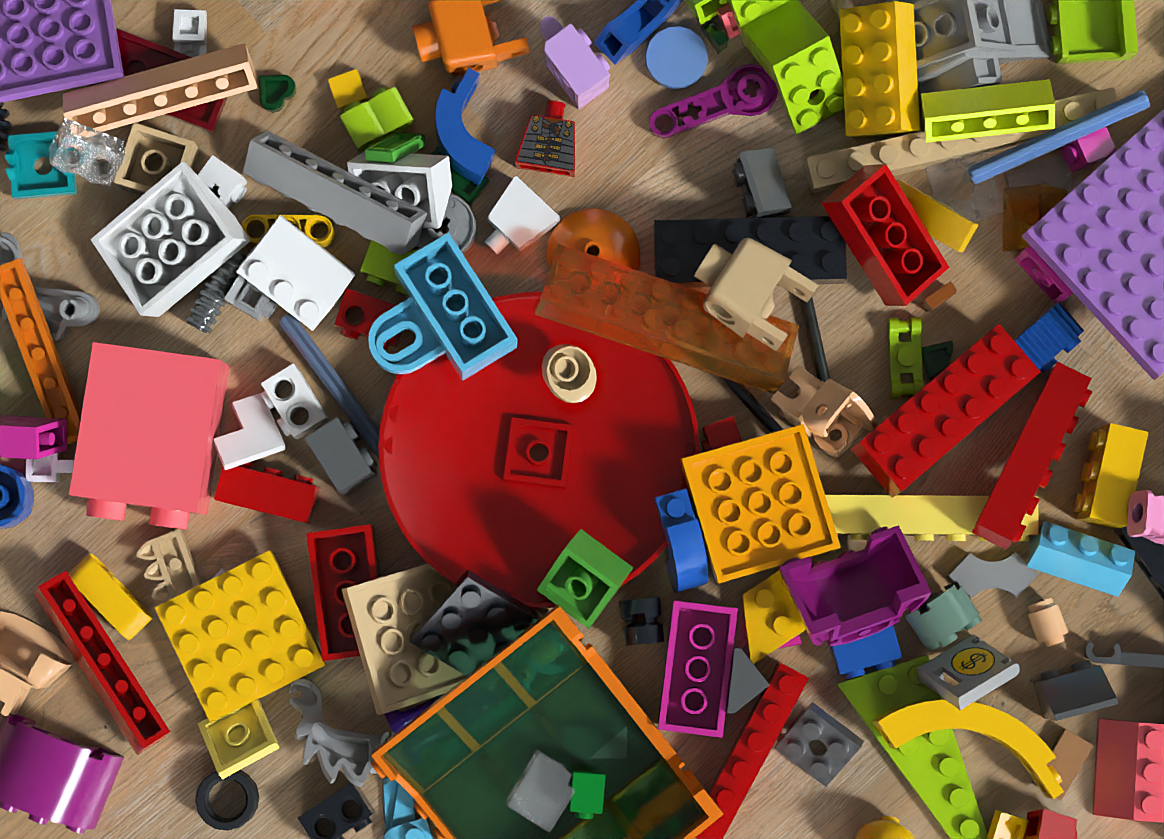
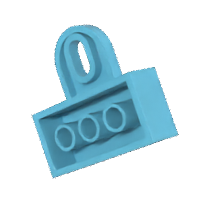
M449 232L394 265L395 276L409 298L380 315L373 323L368 337L369 349L373 359L381 368L395 374L411 373L445 353L462 381L517 348V337ZM404 330H410L415 334L416 339L414 343L396 354H389L383 349L384 343L388 339Z

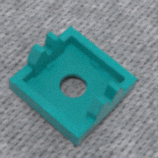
M70 130L9 135V151L6 152L5 159L9 165V168H6V173L9 180H11L13 199L77 194L74 142ZM41 157H47L52 161V170L46 175H40L35 171V162Z

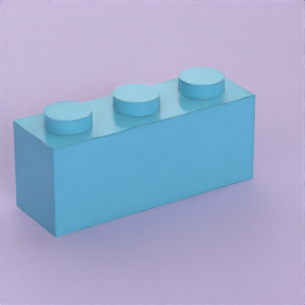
M1043 521L1039 527V535H1035L1031 542L1027 567L1118 597L1132 576L1135 551Z

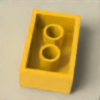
M1109 423L1098 427L1096 432L1091 433L1088 442V450L1092 451L1089 463L1085 462L1081 473V481H1085L1083 493H1078L1074 505V512H1078L1077 520L1112 529L1127 527L1129 497L1133 492H1136L1149 432Z

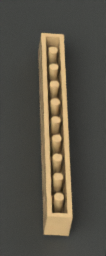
M1115 87L1055 100V128L1118 101ZM1053 129L926 143L925 132L921 131L808 157L804 163V169L810 194L813 195L838 189L865 165L886 164L893 176L1008 150Z

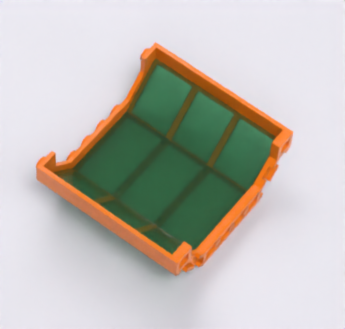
M559 604L373 750L371 754L374 759L371 765L382 779L387 775L391 782L395 779L416 800V803L413 804L414 808L424 820L428 817L436 826L433 831L438 839H693L720 818L723 812L689 768L684 772L681 770L685 763L590 643L584 646L580 642L585 636ZM569 770L593 771L605 774L602 814L594 813L593 819L575 818L574 812L566 809Z

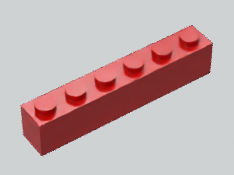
M1056 362L971 533L1007 550L1012 541L1019 542L1026 528L1021 522L1025 514L1030 516L1033 514L1040 500L1035 497L1038 487L1040 486L1045 489L1053 473L1048 467L1052 459L1058 462L1066 447V444L1061 442L1065 432L1070 435L1072 434L1079 420V417L1074 414L1078 406L1085 407L1092 394V391L1087 389L1092 380L1091 377L1060 362Z
M65 570L38 586L34 597L135 753L139 755L164 739L171 731L67 571Z
M781 662L776 664L767 681L769 686L761 692L707 792L723 812V815L695 837L696 839L724 838L807 684L808 677ZM697 811L693 820L701 814L699 811Z

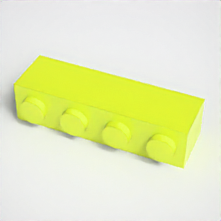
M1050 79L921 94L926 143L1055 129V101Z

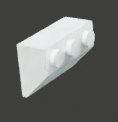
M364 151L347 162L349 173L426 211L427 215L423 228L438 229L441 227L452 189L449 156L409 154L394 163L366 161Z
M282 215L271 225L237 270V273L312 331L334 306L355 276L352 270Z

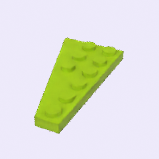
M927 654L898 663L890 668L876 670L836 683L950 839H986L988 834L953 729L928 732L909 740L897 749L889 748L872 720L902 705L917 701L942 699L941 696L918 679L917 668L930 661Z

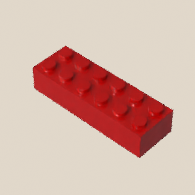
M997 324L855 444L851 450L893 498L920 477L1041 371L1000 324Z

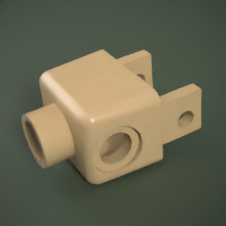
M751 238L742 239L733 254L714 244L694 277L711 287L703 301V308L706 312L742 338L748 333L775 351L779 349L788 334L766 321L775 307L772 295L774 288L778 284L808 303L819 285L790 268L791 259Z

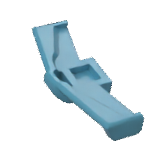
M389 778L382 779L385 824L383 839H434L428 818L426 820L423 818L415 820L414 798L395 779L392 782Z

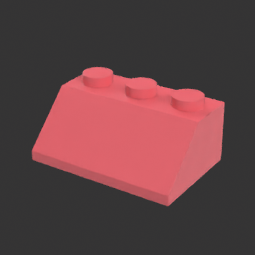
M1098 718L1093 815L1164 823V723Z

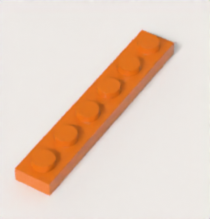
M22 258L0 265V299L45 417L67 419L68 445L78 440L81 411Z

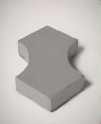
M1016 552L996 562L984 561L968 553L947 576L953 582L958 580L970 598L990 588L1001 589L1017 597L1035 579L1038 573L1034 569L1027 567V563Z

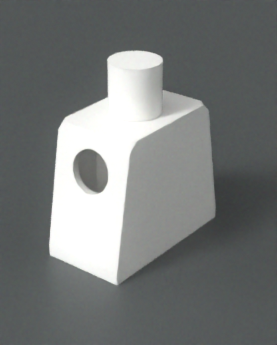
M515 176L487 217L488 222L496 230L484 243L496 255L509 243L521 252L557 226L560 222V216L523 181Z

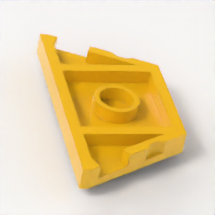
M780 570L741 595L745 616V632L749 648L748 656L753 664L806 630L780 574Z

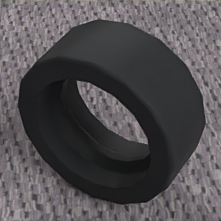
M241 770L224 779L215 771L201 782L197 789L195 803L198 814L207 825L217 830L229 831L243 826L252 819L258 809L259 792L256 783L250 775ZM220 781H235L245 790L246 805L236 817L222 818L210 808V791Z

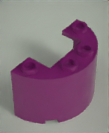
M899 525L889 529L887 526L874 530L869 535L866 547L863 550L857 552L849 550L840 554L837 559L832 561L820 560L813 564L810 556L803 559L796 557L784 562L779 569L811 641L818 646L823 644L822 641H827L828 646H836L876 634L901 621L899 617L903 615L906 609H909L910 612L917 610L931 594V590Z
M19 714L3 715L0 722V808L13 813H17L19 809L29 813L28 819L36 823L47 825L49 820L66 825L67 829L80 834H84L85 829H95L124 757L96 745L87 747L35 726L36 721Z

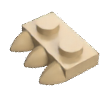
M182 529L151 539L138 550L136 556L141 559H157L147 568L144 577L150 580H164L154 589L151 595L152 598L168 601L201 584Z

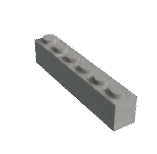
M265 131L250 140L243 173L254 178L256 182L276 189L283 196L303 203L308 209L330 217L335 223L355 230L362 237L382 244L393 253L404 255L418 245L427 215L426 211L269 131Z

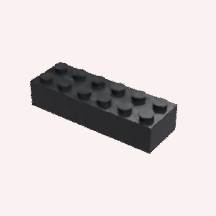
M829 216L654 220L655 289L710 287L694 277L712 246L717 244L733 254L740 241L744 238H751L791 259L790 268L818 285L843 284L847 279L846 242Z

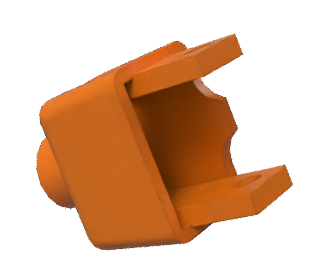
M430 0L428 8L432 21L412 26L421 61L426 62L442 57L445 71L450 76L464 75L468 68L476 72L498 68L497 62L530 54L527 37L495 45L499 38L496 22L489 20L485 16L482 6L502 0Z

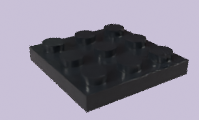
M467 570L410 634V643L468 676L543 617V615ZM541 630L502 660L507 668ZM492 668L476 682L489 688L500 674Z

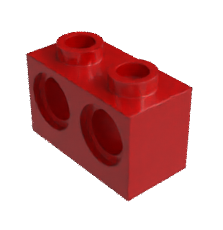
M346 288L334 325L341 329L340 335L358 340L359 335L368 338L375 320L397 305ZM353 309H361L364 312V318L358 324L348 322V314ZM402 332L388 339L384 343L383 349L388 350L389 345L397 348Z

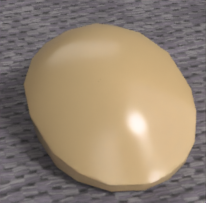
M559 344L547 351L541 368L544 381L551 393L567 403H578L589 398L595 389L597 376L592 360L587 353L571 344Z

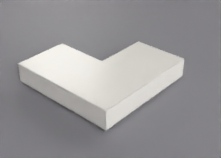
M261 393L232 402V408L242 429L213 439L214 446L225 470L285 450V443Z

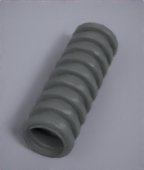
M237 252L217 268L214 274L211 273L209 275L210 281L204 283L206 288L199 293L201 298L195 300L196 307L190 309L191 316L185 318L189 325L204 333H211L212 329L210 326L217 322L215 317L216 315L220 316V307H225L226 305L224 297L238 277L239 273H237V270L246 258L244 254Z

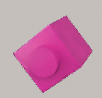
M1107 127L1060 147L1063 159L1068 164L1071 173L1098 164L1117 151Z

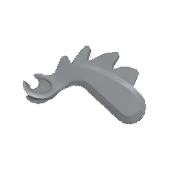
M1 233L0 265L22 258V251L17 239L10 233ZM33 286L51 335L56 341L64 340L70 326H88L98 318L100 312L99 303L90 293ZM3 307L2 318L5 320L8 319V317Z
M306 678L292 682L288 693L300 691L302 694L300 698L295 699L291 697L289 701L290 705L302 715V720L294 734L296 740L306 739L302 763L308 764L312 756L316 754L318 755L322 772L330 783L335 781L341 768L345 777L352 784L362 787L369 773L377 774L371 765V762L374 760L371 754L373 750L390 738L388 737L389 732L378 736L331 728L325 723L322 714V696L318 686L312 680ZM401 741L388 750L399 762H401L402 758Z

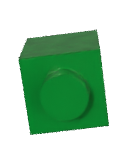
M569 770L566 809L574 812L575 818L593 819L594 813L602 814L605 774L602 772Z

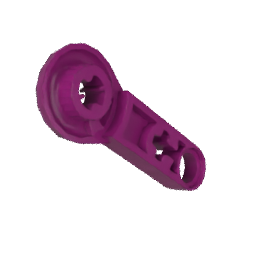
M742 65L735 69L720 86L654 111L649 121L650 129L655 136L665 139L730 114L743 116L761 115L769 110L776 101L778 94L776 83L761 65ZM753 82V86L759 85L760 89L757 90L756 97L751 98L750 93L747 96L743 93L747 89V83ZM689 105H693L695 109L701 108L702 111L698 112V119L693 120L691 116L681 118L684 125L678 127L674 110L679 109L680 116L688 112ZM661 115L669 116L673 121L670 130L665 132L657 130L655 127L657 117Z

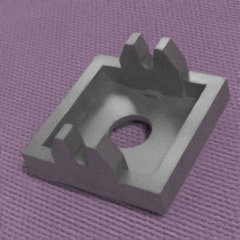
M812 702L807 708L802 710L799 717L795 718L788 731L778 741L775 749L827 787L858 752L864 740ZM812 740L822 741L826 745V753L822 755L813 753L809 748V742Z

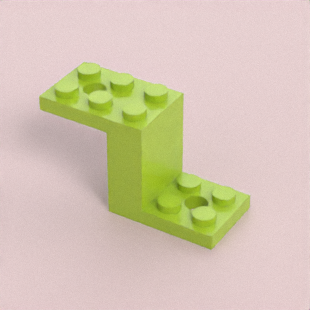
M728 0L744 45L776 83L790 126L796 135L844 109L843 78L830 37L798 0ZM819 89L818 94L809 99L810 93Z

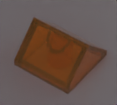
M1045 184L1004 188L1002 251L1022 252L1029 244L1022 235L1067 196V190Z

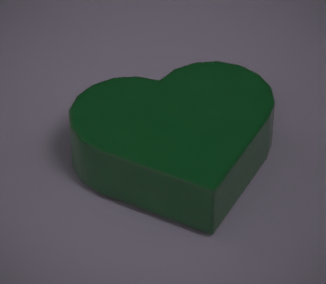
M260 75L259 94L261 105L268 112H279L284 107L285 100H290L296 94V83L288 75Z

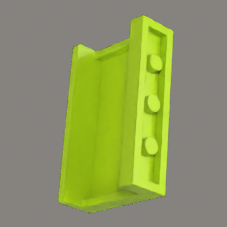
M1051 0L1052 5L1048 7L1049 24L1054 25V36H1051L1050 49L1051 54L1056 55L1057 64L1131 60L1138 53L1134 0Z

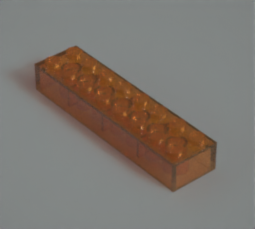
M557 244L551 258L534 312L535 315L771 394H775L785 382L799 328L797 324L769 315L766 321L788 334L779 349L775 351L748 333L742 338L706 312L703 308V301L707 296L706 293L561 244Z

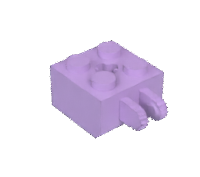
M551 15L544 17L543 20L541 19L540 30L542 37L546 41L544 48L545 65L579 110L609 88L610 74L608 70L610 66L600 53L595 56L589 47L592 43L581 28L576 30L572 24L563 28L560 22H557V19L551 17Z

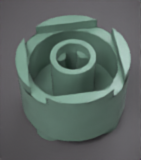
M958 580L944 586L945 592L932 593L914 612L908 610L909 613L904 614L924 647L928 648L929 651L939 646L941 648L947 646L958 638L956 633L963 629L969 630L982 621L979 611Z

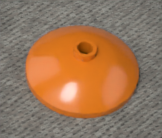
M598 208L582 209L566 216L554 228L547 244V266L556 285L566 294L582 297L594 302L606 301L621 294L635 278L640 263L639 242L631 226L617 214ZM590 247H597L599 249V254L596 257H590L587 254V250Z

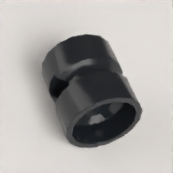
M660 597L619 601L621 619L626 621V625L622 628L624 646L664 642L663 624L657 621V618L662 615ZM644 613L646 623H637V614Z

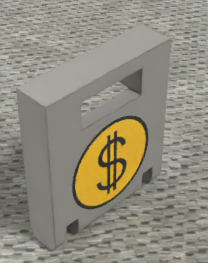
M976 635L968 637L917 668L919 681L959 710H962L1016 677L1020 671L1019 664L1011 661L1010 658L985 641H981ZM943 672L959 684L954 687L950 686L944 681Z

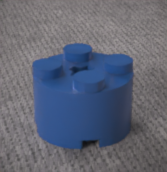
M0 464V492H2V498H0V529H7L20 524L30 516L34 503V491L31 482L26 480V475L22 471Z

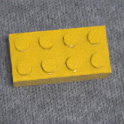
M891 1L839 9L846 136L874 137L919 132L920 118L914 4Z

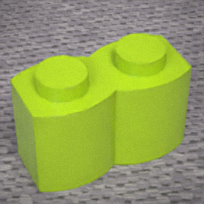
M387 86L379 88L371 94L372 99L362 104L360 101H355L343 109L345 113L340 115L341 121L359 153L364 152L368 147L414 125L413 118L396 87L391 89Z

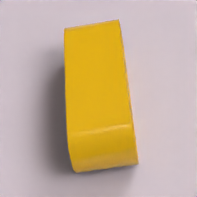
M255 214L245 218L241 227L251 241L249 243L255 247L263 237V235L260 238L250 237V230L254 225H264L265 234L280 215ZM282 215L322 248L330 246L335 240V228L325 216ZM323 224L328 226V233L325 237L321 239L313 237V229L317 225Z
M89 552L68 572L70 578L84 597L127 640L130 641L153 619L150 612L92 553Z

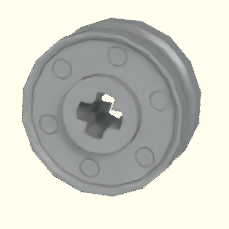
M450 194L443 221L445 224L450 222L447 225L448 232L462 254L465 255L473 246L477 236V222L469 205L460 197ZM423 228L418 245L416 246L420 250L445 234L442 231L436 233L439 228Z

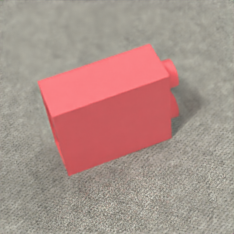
M93 342L69 491L71 496L88 499L86 516L124 521L127 504L151 508L149 525L187 530L190 513L208 515L217 456L213 439L220 436L230 370L228 364L220 359Z

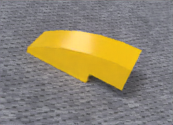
M898 180L897 183L929 235L957 252H964L979 224L909 184Z

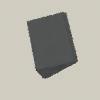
M733 647L726 712L731 714L737 712L769 686V683L743 650Z

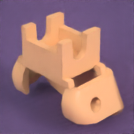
M799 365L789 376V379L799 387L797 391L799 396L791 399L777 391L770 399L780 407L779 415L794 426L804 424L807 437L811 439L814 436L817 446L830 456H841L864 429L872 431L877 427L873 413L856 393L831 379H828L826 382L820 381ZM834 432L842 434V437L837 441L831 440V435Z
M0 611V700L5 703L0 714L8 716L9 714L15 715L18 713L31 687L38 689L50 686L74 665L75 659L58 636L29 619L5 611Z

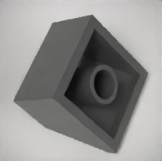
M1090 660L1072 664V671L1061 674L1059 669L1040 673L1041 679L1033 681L1041 712L1045 719L1058 721L1119 704L1101 665H1091Z

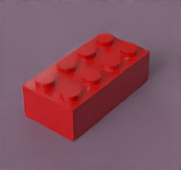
M886 164L865 165L821 202L885 305L907 306L950 268Z
M369 524L306 533L322 661L360 656L342 589L380 578L374 526Z

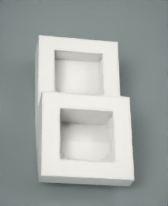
M174 9L173 41L175 43V51L190 57L207 54L206 10Z

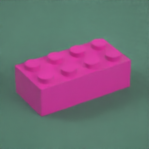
M682 601L672 602L657 725L658 730L723 738L738 608Z

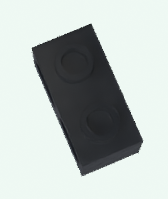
M350 782L299 816L298 820L311 839H345L343 834L353 828L357 833L372 823L369 817L375 813V810L361 788ZM347 800H354L359 804L360 813L357 817H350L345 813L344 804ZM320 818H327L332 822L333 831L331 834L324 835L318 831L317 822Z

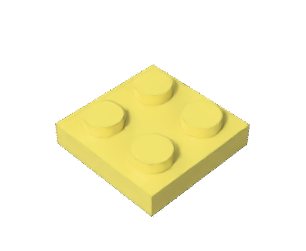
M259 699L212 723L209 722L208 718L197 723L217 773L222 779L280 748Z

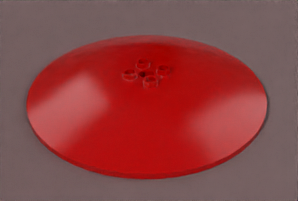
M522 292L492 298L517 337L516 349L463 381L444 353L414 372L398 374L391 386L382 414L378 445L379 468L390 510L400 530L415 551L435 571L453 584L469 570L530 608H554L556 604L539 593L537 588L567 544L582 529L633 567L621 586H623L654 562L667 547L654 498L686 489L691 502L680 460L699 454L700 445L696 415L687 387L668 355L650 335L619 312L600 303L578 296L554 292ZM559 344H571L585 351L591 358L596 370L597 380L595 389L589 398L578 403H567L551 393L544 381L541 367L544 356L552 347ZM541 445L547 449L548 456L543 461H535L530 457V449L533 446Z

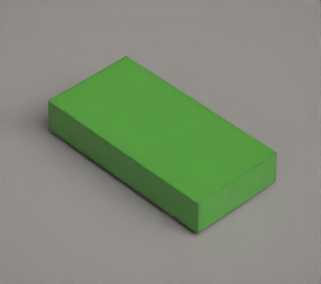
M397 132L368 147L365 150L366 161L394 163L426 146L425 135Z

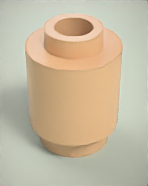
M1052 597L1028 605L1030 614L1027 615L1038 643L1045 642L1046 647L1065 641L1063 635L1069 632L1058 604L1054 605Z

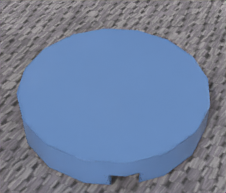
M681 26L668 27L658 32L649 42L646 51V67L648 72L659 85L672 90L686 89L696 83L703 76L708 62L707 48L702 38L693 30Z

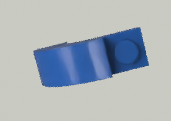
M636 0L626 11L610 21L593 43L616 65L642 45L672 15L683 0Z
M468 68L464 77L459 75L456 78L451 92L443 88L439 95L435 113V137L441 154L449 156L450 166L454 171L467 180L480 185L494 160L495 149L472 137L463 124L462 113L479 84L480 73Z
M683 489L655 497V505L668 548L669 560L665 563L674 594L707 584L709 574L704 541L698 519H695L687 490Z

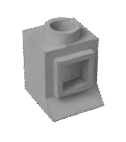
M240 274L224 297L229 304L259 322H262L264 317L269 319L278 305Z

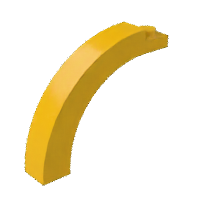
M931 699L902 705L872 720L889 748L897 749L917 736L936 730L966 729L980 733L997 741L1011 751L1029 772L1046 798L1055 799L1064 792L1059 785L1062 782L1061 777L1052 766L1047 767L1046 765L1056 758L1047 744L1021 721L991 706L973 702L959 710L945 699Z

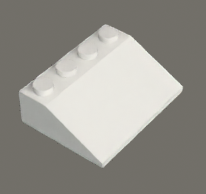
M181 162L91 239L140 316L153 317L161 316L251 241L235 216L186 162Z

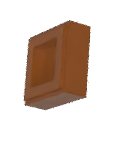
M950 281L925 298L921 305L926 312H930L955 295L957 289Z

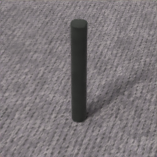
M811 297L808 303L800 299L817 379L826 382L830 379L813 298Z

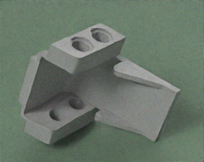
M887 0V2L898 1L914 4L919 105H922V93L993 86L1003 83L999 64L1053 57L1042 0Z

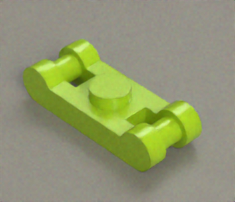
M888 317L891 399H901L905 395L913 396L924 387L921 318L910 317V320H899L898 317ZM899 333H910V342H899ZM900 374H911L912 383H901Z

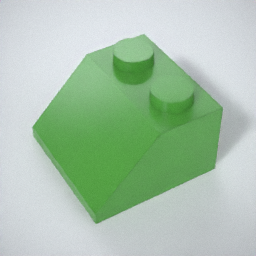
M580 529L564 548L537 588V591L554 604H559L565 612L589 629L625 581L633 567Z

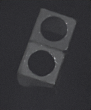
M536 749L506 798L505 804L549 833L575 793V789L568 786L572 775L566 771L565 765Z

